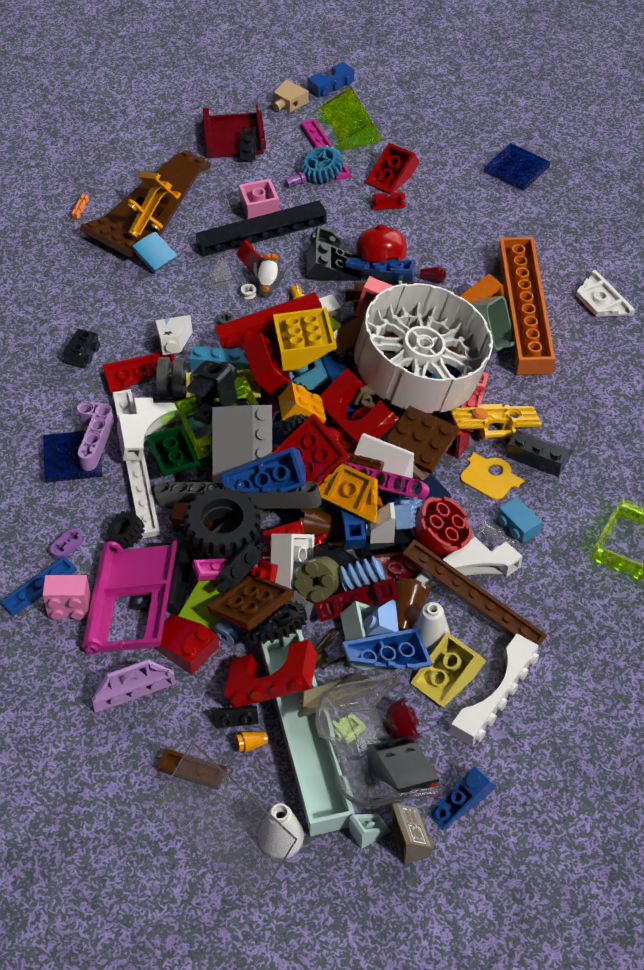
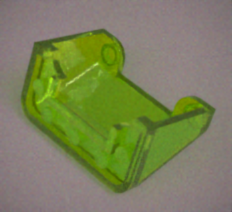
M349 87L320 106L323 111L321 113L325 122L329 121L337 135L338 140L336 143L340 149H354L376 144L383 140L352 87Z

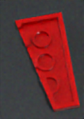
M162 352L103 364L110 394L112 395L113 392L124 390L156 376L158 358L169 357L172 364L175 359L174 353L163 355Z

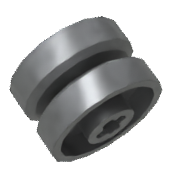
M169 357L158 358L156 372L158 397H168L171 393V387L174 397H185L187 373L185 358H175L172 364Z

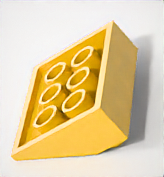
M327 307L273 315L275 335L283 371L301 369L337 348Z

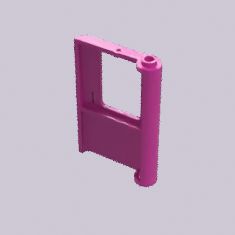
M177 540L173 541L171 545L123 550L120 544L113 541L103 543L82 642V648L87 653L96 654L97 652L145 649L160 646L178 544ZM110 547H114V548H116L117 550H116V551H112V550L110 549ZM152 594L144 638L108 642L116 599L118 597Z

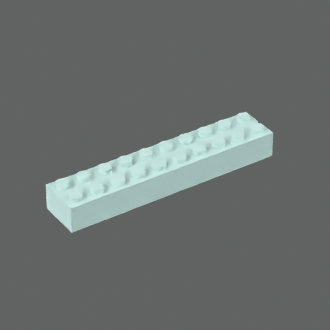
M296 630L297 634H289L290 638L282 637L283 647L281 648L279 647L278 639L274 640L273 643L267 641L265 644H262V641H260V650L267 676L275 673L283 666L290 644L304 640L301 630ZM313 676L311 689L318 687L315 676ZM301 691L273 699L310 836L349 828L350 817L355 815L325 710L299 718L297 714L301 710V703L298 700L299 695L304 692Z

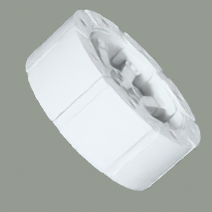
M400 284L385 289L375 297L373 302L371 301L355 345L354 358L356 365L359 367L358 372L364 382L381 398H387L392 401L391 404L403 409L412 406L425 413H433V411L445 412L464 404L475 391L492 352V334L481 313L467 300L455 295L453 292L429 284ZM387 332H393L399 337H384L382 335ZM451 346L456 353L450 351L446 347ZM381 350L395 351L398 355L389 360ZM445 364L456 367L461 372V376L455 378L450 374ZM412 366L413 373L407 371V369L403 367ZM426 370L434 373L437 379L425 376Z

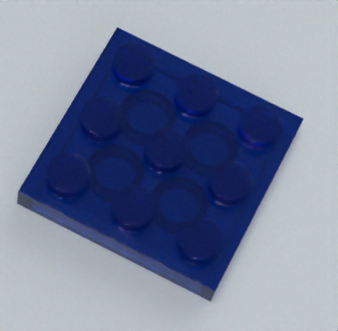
M510 143L484 167V172L524 191L550 167V161Z
M86 431L43 435L45 483L103 477L102 456L97 467L91 471L83 470L80 466L78 450Z

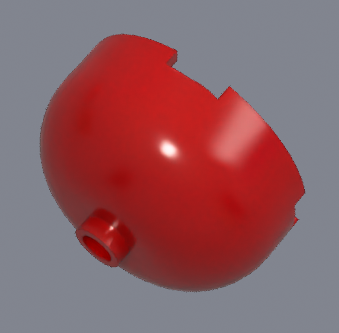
M380 224L377 227L366 229L359 235L356 242V257L362 256V260L388 262V260L395 257L396 260H402L407 256V242L400 231Z
M432 496L417 509L416 526L413 527V531L418 542L436 555L447 556L454 551L460 550L470 542L472 527H469L466 519L468 515L459 504L447 497L434 498Z

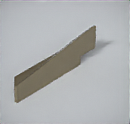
M356 673L345 681L341 679L306 690L299 695L298 702L301 703V710L297 715L300 718L348 702L353 697L366 693L380 680Z

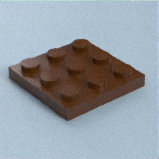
M409 406L385 442L413 452L414 465L432 474L458 435L459 427Z
M250 574L209 604L207 609L214 616L251 630L279 607L286 604L288 600L294 597V593L288 587Z

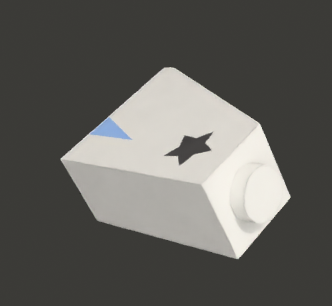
M186 315L155 320L162 354L167 355L181 352L193 332L191 316Z

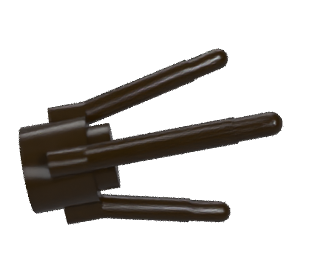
M334 628L314 648L318 654L315 669L321 667L324 670L327 666L347 658L344 653L326 661L328 654L324 649L339 634V631L335 632Z

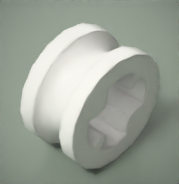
M253 284L243 285L241 287V296L244 299H253L256 296V287Z

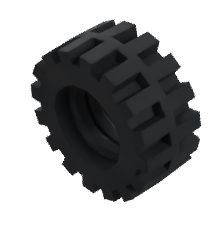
M128 510L126 512L121 511V514L117 513L115 518L112 517V522L108 523L107 535L110 540L127 549L128 546L133 547L134 543L137 544L139 538L142 539L143 536L141 534L145 532L143 529L145 525L135 513ZM130 525L128 530L122 534L123 530Z

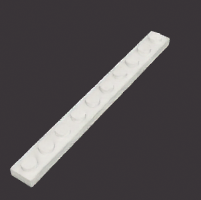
M131 389L113 392L117 418L119 414H133ZM143 452L142 460L126 461L136 515L145 525L143 528L145 532L141 535L143 536L142 538L160 535Z

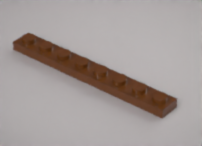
M415 539L402 553V557L511 637L514 638L516 634H519L539 646L546 639L547 634Z

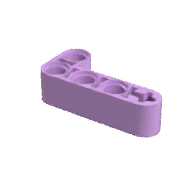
M84 401L77 406L80 423L88 426L78 450V457L81 468L91 471L98 465L113 427L114 419L112 408L108 404Z

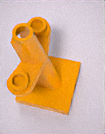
M142 171L138 176L150 187L142 206L131 199L127 201V207L138 213L128 231L134 238L141 235L147 222L151 223L150 227L155 231L162 230L163 225L151 217L162 197L178 199L181 195L180 192L170 190L172 185L169 182L159 181L158 179L161 176L159 173Z

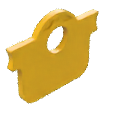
M475 452L467 459L470 465L461 474V481L493 500L502 499L512 487L519 489V486L525 482L522 478L511 473V466L505 460L500 458L485 459ZM497 465L503 469V473L495 476L490 474L488 469L490 466Z

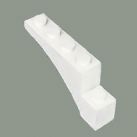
M474 537L466 546L447 555L443 560L465 576L502 574L507 577L521 567L523 556L507 542L500 546H495L490 551ZM423 572L416 577V580L422 582L421 586L425 589L426 585L431 588L438 584Z

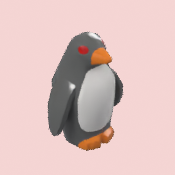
M263 254L259 268L257 269L256 262L253 265V274L259 285V294L264 298L272 295L273 290L281 282L286 271V266L284 265L280 272V259L278 255Z

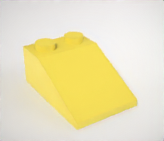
M447 632L430 655L433 665L421 668L410 683L444 708L474 679L486 660Z

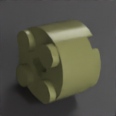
M326 556L312 558L298 569L294 582L295 588L298 589L304 598L315 603L323 601L339 589L342 583L340 567L333 559Z

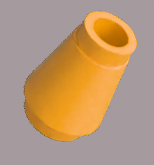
M265 731L239 732L234 737L237 752L246 753L268 744L267 733Z

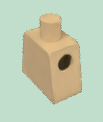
M285 80L274 91L272 107L275 111L283 108L291 112L309 102V91Z

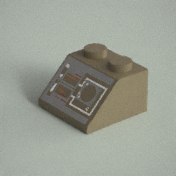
M393 803L391 826L404 864L431 857L434 843L431 835L426 833L425 828H427L424 815L419 814L417 807Z

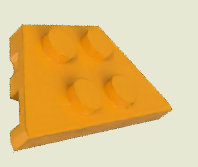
M341 464L319 486L321 497L376 523L378 480L345 464Z

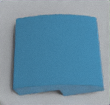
M156 232L144 237L131 248L153 273L178 257Z

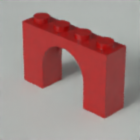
M346 368L320 397L325 415L330 414L331 417L329 419L336 426L340 424L342 426L340 431L346 437L351 436L353 438L351 442L357 447L363 433L380 439L399 418L385 404L379 401L363 418L355 421L348 420V405L358 394L360 388L365 385Z
M309 639L289 645L287 658L283 666L275 673L263 678H259L261 669L252 654L232 660L224 694L231 706L237 708L309 690L312 686L318 654Z

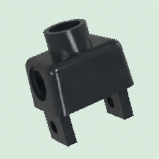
M204 360L190 374L192 382L188 385L187 392L195 394L196 403L199 408L193 415V419L211 424L212 407L233 406L237 400L234 381L238 377V372L230 363H216Z

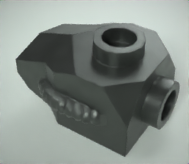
M317 226L315 232L311 233L309 239L311 246L315 240L325 242L336 248H339L341 243L340 237L332 230Z

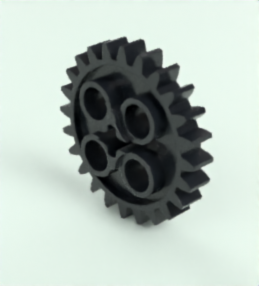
M288 600L286 604L271 614L274 616L277 628L273 627L271 618L268 616L251 630L240 627V630L245 640L248 639L249 642L254 641L255 644L262 641V644H265L267 641L273 643L276 639L282 641V637L290 638L289 634H297L296 630L303 629L302 625H306V620H308L307 613L302 603L298 604V601L292 603V600Z

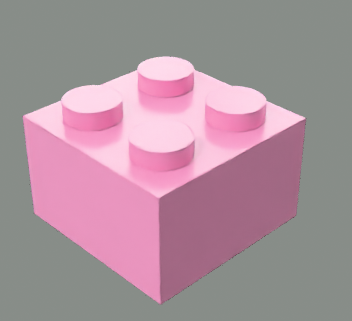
M271 179L239 185L240 202L247 219L279 211V198Z
M45 575L43 599L48 618L55 620L62 618H73L75 620L88 618L91 594L87 575Z

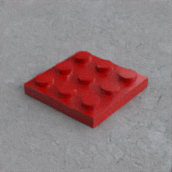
M312 414L272 452L273 455L292 447L300 450L305 466L306 482H315L318 484V487L329 474H333L338 466L344 464L350 458L348 453L315 414Z

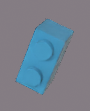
M518 497L499 507L498 522L501 526H506L510 530L512 537L518 539L522 544L541 533L542 521Z

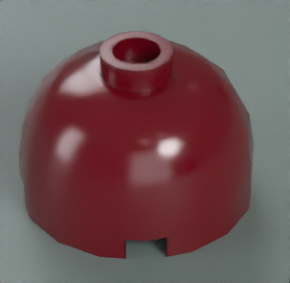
M406 697L392 703L387 709V721L384 722V727L388 735L393 734L395 738L407 736L412 740H417L423 737V734L417 733L416 725H419L418 719L412 706L408 708L405 704L409 702Z

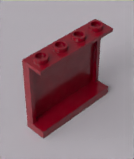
M256 104V112L209 116V108H203L207 159L240 156L243 127H246L247 135L251 136L252 127H256V155H264L263 149H266V140L263 130L262 111L258 110V104Z

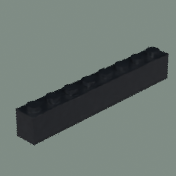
M320 200L197 232L195 233L196 245L203 257L241 247L244 240L253 244L327 224V212Z

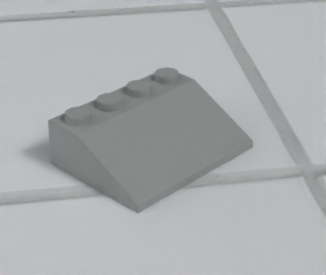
M272 405L212 407V482H223L221 474L272 455Z

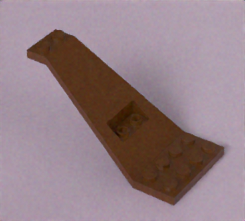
M185 150L175 154L155 172L161 175L158 179L159 181H167L172 185L171 191L181 193L178 199L162 197L151 217L163 225L162 230L155 231L150 227L151 223L147 222L141 235H138L137 238L132 237L128 233L138 213L127 207V201L131 199L142 206L150 190V187L143 182L104 217L82 224L80 231L128 257L136 256L137 254L131 249L132 246L153 232L161 236L199 173L210 169L211 163L206 161L205 158L193 155L191 151Z

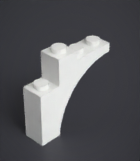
M134 398L133 414H119L117 432L123 461L142 460L143 445L147 440L146 435L152 434L164 425L189 419L191 411L190 402L154 403L153 398Z

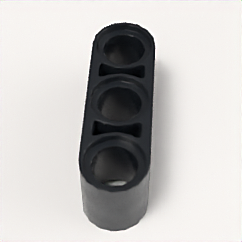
M395 528L394 543L370 544V536H366L365 546L360 550L363 559L366 558L368 560V558L375 555L405 551L416 538L412 528Z

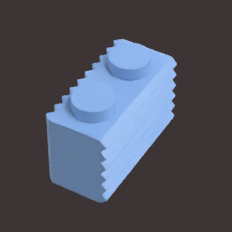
M411 497L398 500V504L394 505L396 529H408L416 526L417 509L422 505L423 500Z

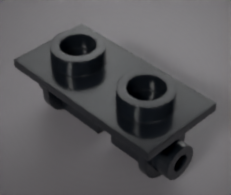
M252 704L235 709L233 707L220 709L219 707L218 710H214L216 728L259 724L257 706H252Z

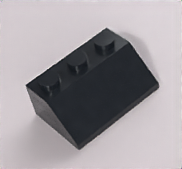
M515 431L508 443L506 457L559 477L573 450L523 431Z

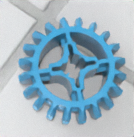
M321 145L319 148L315 146L314 150L310 149V152L305 153V157H302V162H300L301 171L304 172L306 179L310 182L314 181L316 184L318 182L323 184L324 181L329 182L330 179L334 180L335 176H339V172L342 171V155L333 146L329 147L326 145L323 147Z

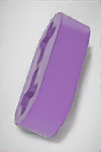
M70 529L57 539L50 547L52 557L59 560L63 556H69L83 542L81 531Z

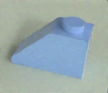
M390 600L365 619L366 636L371 637L399 631L395 600Z

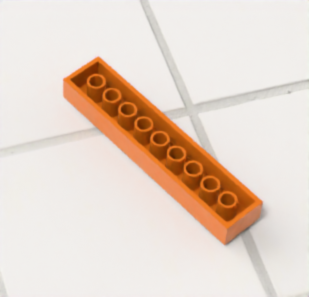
M534 237L500 238L498 256L505 300L513 331L512 342L515 341L513 353L517 375L553 374L555 355Z

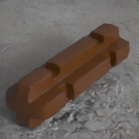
M352 453L348 454L350 456L347 460L348 463L383 470L384 462L381 460Z

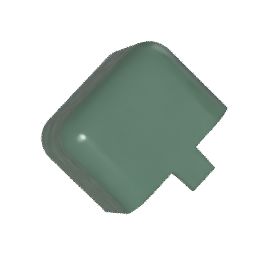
M503 296L477 299L470 303L481 313L488 324L487 326L491 331L493 340L492 351H499L502 348L511 347L515 344V341L512 342L513 331L506 300Z

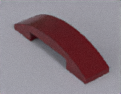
M388 578L379 580L376 583L372 582L369 585H362V587H355L353 590L348 589L347 591L339 592L323 601L314 602L320 622L339 617L355 601L367 605L381 604L399 598L394 579Z

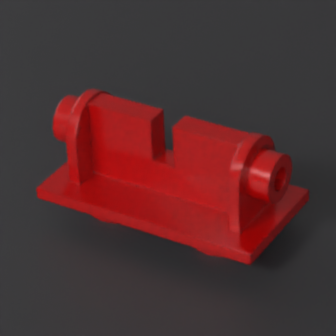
M401 191L390 192V197H387V193H375V195H372L373 210L405 208V193Z

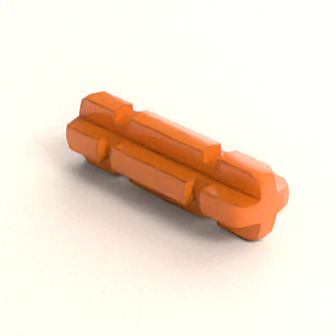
M87 194L80 195L70 213L71 218H80L89 201Z

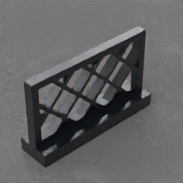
M183 539V543L177 544V550L180 551L175 556V569L172 574L166 610L171 615L180 614L193 563L190 547L187 546L185 539ZM148 542L147 547L171 545L173 543ZM149 594L133 596L130 609L149 611L151 603ZM143 596L149 599L143 604H136L137 600Z

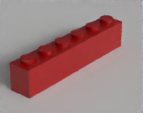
M313 292L215 326V330L222 348L235 349L243 346L242 344L259 332L265 337L275 335L274 314L322 308V304L316 293Z

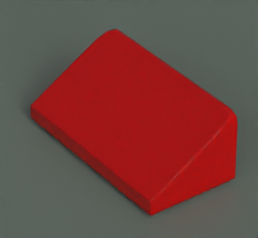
M244 240L237 256L253 274L254 262H256L258 269L262 257L247 240Z

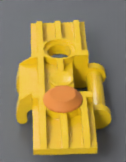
M483 404L477 407L450 410L455 425L459 429L480 428L479 434L482 440L510 437L511 439L516 431L515 427H539L542 425L533 406L510 407L504 404ZM492 423H499L501 430L488 429Z

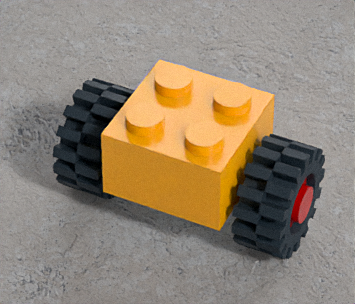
M289 381L287 386L282 384V389H277L276 402L278 410L281 411L282 420L285 421L283 423L284 426H282L284 441L312 414L317 415L321 422L325 423L326 417L321 397L315 393H310L301 382L297 385L296 381H293V383Z

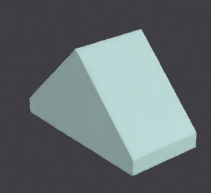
M379 814L352 815L349 820V832L361 849L391 832Z

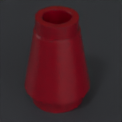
M441 266L420 270V279L436 283L445 281L446 269Z

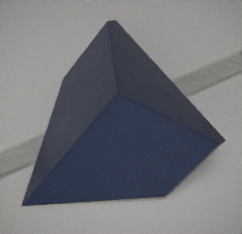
M430 474L423 481L429 487L427 498L432 496L434 498H451L449 491L433 474ZM420 485L415 489V494L420 492Z

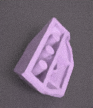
M150 660L113 671L105 675L92 698L94 712L97 713L175 685L174 672Z

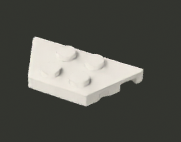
M596 270L592 271L589 279L587 278L576 292V296L596 317L634 315L635 309Z

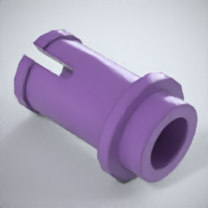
M298 172L294 176L285 178V183L288 188L300 183L304 184L306 176L304 172Z

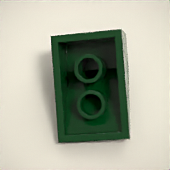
M183 425L146 435L151 457L163 477L200 466Z

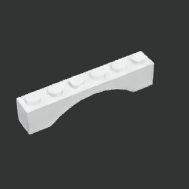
M519 634L514 636L506 647V674L500 686L484 701L463 708L451 724V735L472 747L476 741L481 742L486 733L485 728L487 725L490 727L493 725L497 717L495 714L498 710L502 711L505 708L508 695H514L518 688V681H523L529 672L527 668L530 664L534 666L539 658V654H537L539 645Z

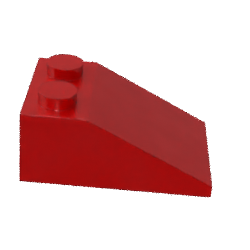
M388 143L365 183L390 194V192H395L413 175L420 162L414 152Z
M173 614L164 622L161 644L154 649L193 675L219 648L218 634L203 624Z

